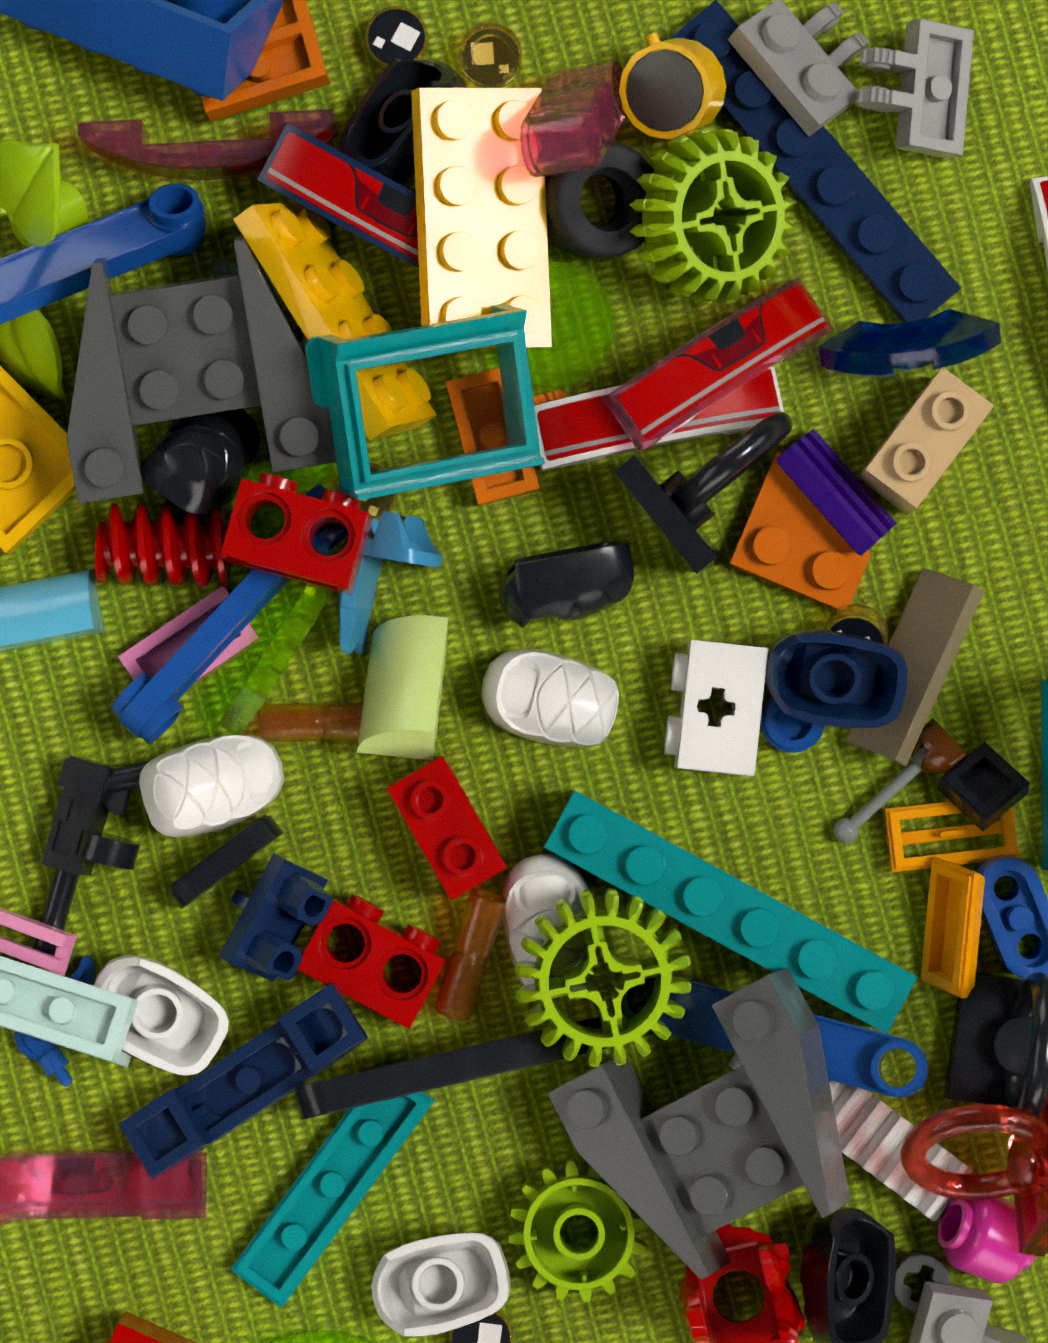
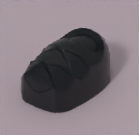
M395 58L374 81L353 112L340 137L339 150L399 184L406 181L415 173L411 91L417 88H467L464 79L449 65L437 60H401Z
M244 409L180 418L155 445L141 465L142 476L155 490L185 511L201 515L218 510L237 496L241 478L246 479L254 465L259 448V431L256 422Z
M629 540L608 541L515 559L514 565L503 577L498 589L503 611L510 621L523 628L530 620L557 617L558 620H578L617 604L628 595L633 587L634 563Z
M843 1206L824 1218L816 1211L803 1228L800 1281L802 1283L807 1326L815 1343H881L887 1334L893 1307L896 1277L894 1234L860 1209Z

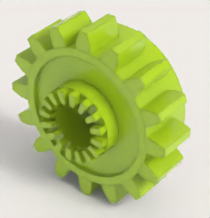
M568 1157L565 1173L557 1176L555 1171L546 1164L541 1167L544 1184L540 1188L527 1181L521 1186L522 1192L530 1201L528 1206L522 1204L511 1206L510 1216L517 1221L523 1222V1227L515 1228L508 1232L509 1243L525 1245V1250L516 1257L515 1264L518 1269L528 1268L533 1265L536 1271L532 1279V1286L538 1290L549 1281L556 1286L557 1300L563 1301L569 1290H579L583 1303H587L591 1300L592 1289L600 1286L611 1296L616 1293L614 1278L619 1273L629 1278L635 1276L636 1271L629 1258L631 1254L646 1255L648 1249L644 1241L635 1237V1232L642 1231L649 1226L638 1214H631L632 1208L591 1166H589L587 1172H578L574 1157ZM574 1215H585L595 1222L596 1233L587 1243H581L580 1245L572 1244L565 1240L560 1233L561 1226L566 1219Z

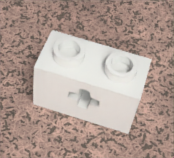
M690 640L687 643L686 654L675 652L671 690L682 692L680 717L668 716L664 754L675 755L674 768L755 776L768 648ZM712 690H719L721 702L731 705L730 715L719 717L717 727L708 726V714L698 712L697 709L698 701L709 699Z

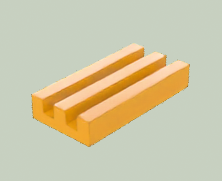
M950 801L884 808L883 817L884 821H886L887 847H889L890 872L931 868L933 857H938L957 865L985 862L987 859L998 855H1010L1019 858L1013 807L1000 817L1001 821H995L984 831L980 830L975 824L906 832H901L900 820L962 812ZM1002 834L1004 846L904 857L903 845Z

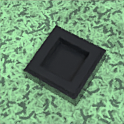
M984 741L956 766L939 778L937 790L980 830L984 831L1028 794L1030 782Z

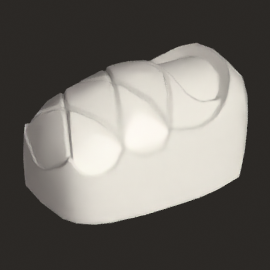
M513 649L502 653L489 664L482 682L481 699L493 723L515 736L561 747L591 748L602 744L610 733L618 709L619 690L617 683L610 675L584 662L550 651Z
M230 734L198 740L153 758L142 769L139 785L144 806L154 828L166 836L182 837L225 829L257 814L278 796L284 783L282 761L272 744L257 736Z
M538 854L524 858L513 867L503 881L501 898L502 920L514 969L516 962H536L537 956L529 954L522 949L521 941L523 937H532L542 943L547 936L535 924V919L539 915L547 917L556 927L563 921L555 906V902L559 899H564L569 904L573 915L583 911L579 900V893L583 890H589L584 875L575 864L557 854ZM583 931L572 936L559 949L552 962L549 978L562 976V971L575 968L582 961L585 955ZM587 973L586 981L589 979L591 974ZM518 976L524 985L534 983V979Z
M123 955L110 960L99 972L93 985L138 1001L122 1050L163 1070L178 1075L198 1074L207 1067L215 1056L228 1032L229 1018L227 1013L213 997L182 974L154 959L138 955Z
M483 1233L443 1235L402 1245L382 1257L375 1270L371 1284L373 1302L378 1315L386 1325L401 1336L435 1335L479 1321L500 1310L508 1301L511 1291L508 1265L501 1245L493 1237Z

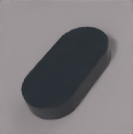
M263 815L168 887L170 889L168 891L169 895L181 910L274 842L284 832L271 815Z

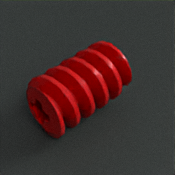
M111 503L105 521H100L96 534L95 570L98 583H106L114 566L117 578L121 584H131L138 567H140L145 583L156 585L165 567L172 585H182L189 568H191L197 586H208L214 570L217 569L223 587H228L231 563L227 562L220 555L228 525L221 508L211 513L207 524H201L198 514L186 511L182 523H175L170 506L163 505L156 523H150L144 504H137L131 522H124L119 504Z

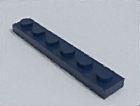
M717 0L713 1L669 39L685 38L698 41L714 53L723 67L726 81V92L721 111L744 137L759 140L758 152L768 151L770 154L777 156L772 171L774 173L782 172L790 177L785 186L906 329L911 332L954 296L961 287L824 126L808 137L728 41V38L736 30L738 24Z

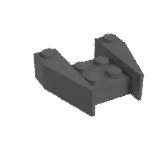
M244 236L234 237L239 273L112 292L106 257L97 258L92 263L67 433V445L78 504L142 494L144 492L146 480L141 473L143 461L136 425L261 406L272 472L336 462L328 408L318 406L312 399L305 350Z
M789 968L766 975L711 1005L742 1066L665 1107L654 1111L628 1058H626L624 1065L618 1066L614 1060L601 1064L548 1093L576 1151L700 1280L732 1262L716 1232L717 1229L803 1185L808 1190L822 1218L850 1202L820 1028Z

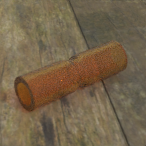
M261 703L259 714L260 737L267 742H315L324 738L334 742L358 741L363 703H334L325 707L315 703Z
M478 887L470 890L455 939L456 948L449 958L434 1007L443 1016L461 1021L470 1020L487 968L486 958L492 952L508 901L500 893Z

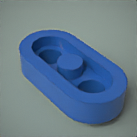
M998 855L987 859L976 871L985 877L981 917L1000 962L1007 970L1023 979H1026L1035 972H1042L1048 975V899L1036 871L1028 863L1010 855ZM1002 876H1010L1013 882L1011 892L1005 897H997L994 893L995 882ZM1026 934H1034L1036 938L1035 949L1028 955H1020L1018 951L1019 940Z

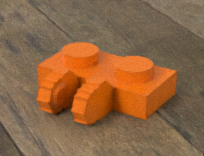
M500 368L446 381L464 454L507 446ZM566 390L533 396L534 406L566 398ZM534 466L471 479L478 507L540 491Z

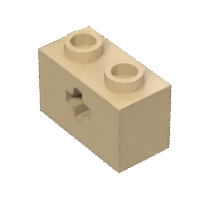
M942 367L930 379L857 478L908 515L918 508L994 405Z

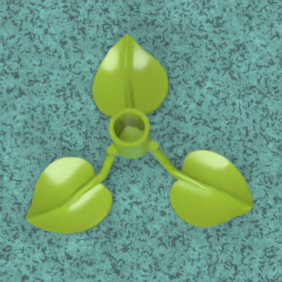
M11 139L0 140V219L9 218L14 235L27 247L33 245L44 247L53 242L56 236L85 225L88 220L87 207L82 195L75 186L68 181L60 180L59 144L26 143ZM36 309L0 324V363L5 370L26 389L52 400H61L67 397L62 387L63 366L58 341L50 323L41 312Z

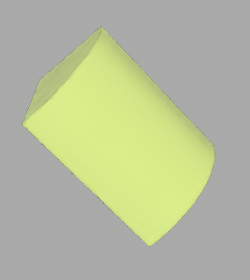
M429 615L399 617L384 622L374 630L371 639L357 753L434 760L447 650L448 617Z

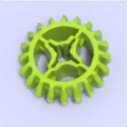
M709 129L695 130L688 137H676L667 142L668 152L656 153L653 157L649 158L655 174H643L640 178L636 179L646 191L645 199H636L629 205L637 212H642V224H637L629 232L636 237H645L647 242L637 257L643 259L644 262H656L651 278L656 279L658 282H669L670 293L678 297L690 296V300H694L695 303L711 304L715 300L718 303H731L739 300V295H751L754 292L760 291L759 280H769L771 277L778 275L772 259H782L784 256L791 254L781 242L782 235L790 234L797 229L789 221H785V210L790 209L797 202L790 197H782L781 193L782 187L790 177L782 172L771 173L777 156L770 154L768 151L758 152L759 140H754L751 137H738V133L730 129L716 130L715 132H711ZM735 186L737 187V189H738V191H739V193H740V196H739V194L736 192ZM727 210V214L714 217L713 223H700V220L703 218L713 217L714 211ZM685 235H687V237L691 240L694 248V253L690 248Z
M607 889L604 895V908L595 909L591 892L583 890L579 893V900L583 911L573 915L569 904L564 899H559L555 902L558 914L563 919L561 923L555 927L543 915H539L535 919L538 929L547 936L543 943L532 937H523L521 941L522 949L529 954L537 956L536 962L520 961L515 963L514 970L516 975L534 979V983L516 989V997L519 1002L539 1001L540 1004L531 1008L524 1015V1018L530 1027L539 1025L546 1020L550 1021V1024L543 1030L540 1036L541 1042L546 1047L555 1044L563 1034L567 1036L562 1050L565 1059L572 1061L577 1056L581 1045L585 1044L588 1045L587 1060L590 1066L598 1067L600 1065L602 1047H611V1053L616 1065H624L627 1058L623 1047L624 1044L633 1041L638 1053L645 1057L651 1053L650 1046L643 1036L647 1031L651 1029L663 1040H667L671 1036L669 1028L659 1018L663 1012L674 1018H682L684 1016V1007L677 1001L669 999L670 993L685 994L691 992L692 984L685 978L672 976V972L685 969L691 962L686 953L667 954L666 952L676 946L682 939L677 929L667 930L658 936L655 934L666 918L660 909L657 908L651 911L642 921L638 919L644 904V900L640 896L633 895L628 900L625 910L620 911L618 910V892L615 889ZM602 926H615L636 934L649 946L653 956L637 959L636 956L618 957L613 955L608 949ZM583 931L585 955L577 967L562 971V976L549 978L552 962L559 949L568 939ZM597 946L603 961L607 963L611 972H620L618 981L611 980L614 987L608 990L610 1007L608 1008L602 993L599 992L595 983H586L587 973L595 975L592 967L598 964L595 952ZM655 977L653 991L645 1006L633 1018L622 1023L621 1001L624 994L630 988L644 984L645 979ZM568 995L569 999L586 998L593 1001L598 1006L603 1028L588 1027L576 1023L564 1015L552 999Z

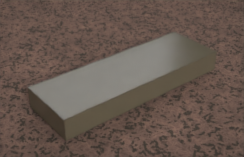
M923 567L888 645L900 651L908 668L906 694L901 712L894 721L884 726L851 728L846 739L847 742L903 766L907 765L984 594L983 590L971 583Z

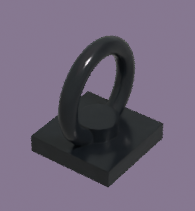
M778 411L770 414L720 452L689 479L680 470H677L663 482L645 459L636 455L632 456L614 473L696 574H698L723 556L700 528V526L715 515L707 502L778 445L792 430L793 422L791 417L785 412Z
M976 972L975 986L968 997L962 999L957 997L944 1097L953 1100L1005 1107L1009 1121L1015 1127L1021 1129L1033 1126L1042 1113H1048L1047 974L1035 972L1026 979Z

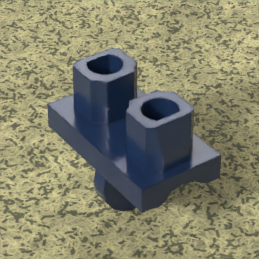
M273 853L252 895L236 889L230 901L244 910L219 957L232 965L272 982L275 981L276 977L284 980L292 979L302 961L301 949L294 945L305 923L314 926L322 922L333 903L332 897L324 890L328 879Z

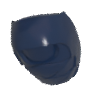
M803 629L784 634L770 648L766 664V682L773 698L788 716L824 726L873 728L889 724L901 712L906 694L908 668L904 656L900 651L891 646L849 633L827 629Z

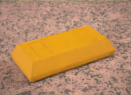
M933 857L920 979L961 999L967 998L975 986L985 877L970 869L938 857Z

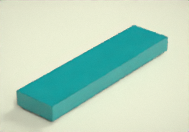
M384 1061L380 1067L388 1066L390 1064ZM424 1091L348 1109L230 1270L282 1308L435 1101V1098Z

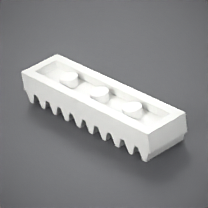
M736 1053L728 1063L734 1070L742 1066ZM829 1080L842 1153L850 1157L863 1169L871 1173L935 1222L973 1170L868 1090Z

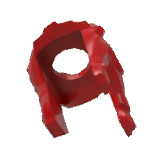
M726 1224L717 1229L716 1232L732 1262L702 1280L686 1265L685 1276L678 1286L680 1288L679 1299L683 1304L682 1318L687 1324L688 1335L695 1343H798L797 1331L805 1328V1318L799 1301L788 1283L791 1264H789V1249L786 1243L773 1242L768 1234L753 1231L750 1227H732L730 1224ZM731 1270L749 1272L758 1278L764 1289L763 1305L756 1315L745 1321L728 1319L718 1312L713 1302V1287L720 1276Z

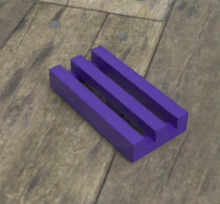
M814 428L776 459L777 464L856 554L863 555L897 524Z

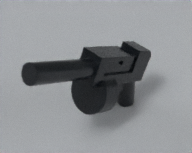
M70 756L64 760L57 783L58 786H62L64 789L62 796L59 798L41 863L55 869L40 922L64 931L79 875H91L94 862L122 869H134L140 844L121 836L103 832L109 810L114 815L125 814L132 790L140 789V773L149 761L115 767L85 757ZM35 938L33 944L34 949L52 956L55 955L56 945Z

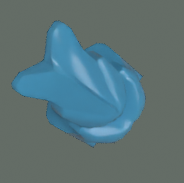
M387 511L382 512L380 521L372 518V525L353 594L349 595L339 592L337 616L342 653L351 654L353 650L358 654H365L370 611L374 604L376 583L380 576L383 559L441 568L443 555L431 543L423 518L406 515L404 521H402L399 513Z

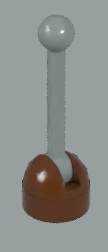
M933 718L924 725L911 754L912 762L850 819L843 818L836 822L833 833L839 842H853L859 834V827L918 773L924 771L931 774H943L967 756L961 747Z

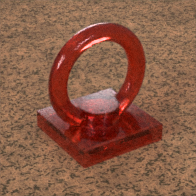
M1048 1097L1040 1118L1027 1111L1008 1106L989 1104L968 1105L936 1113L922 1120L910 1130L901 1145L900 1161L904 1172L915 1184L931 1193L961 1200H988L1013 1195L1019 1253L1044 1257L1048 1253ZM977 1131L1003 1132L1012 1135L1008 1139L1007 1169L985 1174L954 1173L933 1165L926 1157L931 1147L954 1135Z

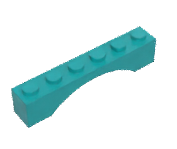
M573 790L543 845L544 848L630 895L640 896L645 903L660 909L663 913L774 973L789 968L799 987L885 1034L890 1030L917 979V976L575 790Z

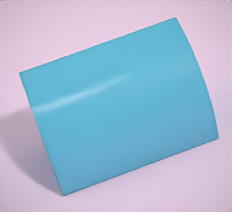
M92 569L0 587V652L105 632Z

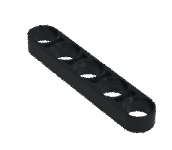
M601 1017L576 1022L588 1027L603 1028ZM543 1030L298 1086L294 1088L300 1119L326 1115L565 1059L562 1050L567 1036L563 1034L555 1044L546 1047L540 1039ZM582 1044L577 1056L587 1054L588 1045Z

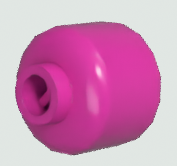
M972 1190L961 1198L952 1200L945 1208L938 1225V1241L943 1247L946 1260L954 1269L998 1284L1008 1282L1015 1278L1021 1270L1029 1268L1037 1255L1039 1245L1038 1237L1034 1233L1033 1218L1026 1207L983 1190Z

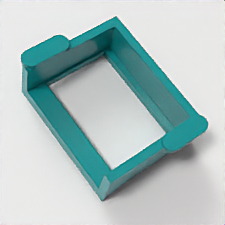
M503 303L491 305V314L346 340L331 334L310 338L306 343L305 353L312 399L318 406L328 408L340 491L360 501L545 464L544 458L540 455L524 332L527 310ZM497 345L508 445L370 472L356 370Z

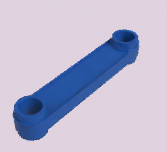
M178 183L161 186L151 194L149 199L56 236L53 242L44 247L33 245L1 258L0 324L89 288L92 263L97 258L106 257L109 276L112 279L165 256H182L199 249L204 242L207 225L204 206L201 199H199L197 191L191 186Z
M319 483L305 495L321 499L323 491L328 489ZM334 523L320 527L313 538L314 550L327 555L347 536V529ZM253 569L153 678L147 672H144L119 695L111 707V710L119 717L118 721L136 738L141 737L148 744L156 741L182 713L184 706L178 702L179 698L289 581V578Z
M655 977L645 979V983L655 981ZM689 980L692 984L691 992L685 994L670 993L669 999L677 1001L685 1009V1014L682 1018H674L664 1012L659 1018L669 1028L672 1036L736 1053L711 1006L735 992ZM642 984L630 988L622 998L621 1010L628 1020L639 1013L634 1003V997L637 989ZM813 1014L820 1028L829 1080L886 1096L901 1098L913 1095L923 1087L928 1077V1062L924 1052L916 1044L906 1039ZM896 1049L908 1051L914 1057L917 1065L913 1080L908 1085L902 1087L889 1085L881 1073V1063L884 1057L890 1051Z

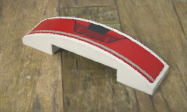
M773 361L762 363L650 438L643 437L619 401V395L638 382L535 405L540 455L544 458L545 464L540 465V470L545 471L601 460L608 455L721 433L725 436L748 431L770 414L778 411L784 412Z

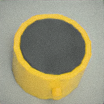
M657 32L645 37L648 47L635 52L622 71L619 87L622 108L633 126L648 136L661 139H673L682 135L688 137L693 131L710 124L723 106L726 92L723 67L714 53L700 42L685 38H672L660 41Z

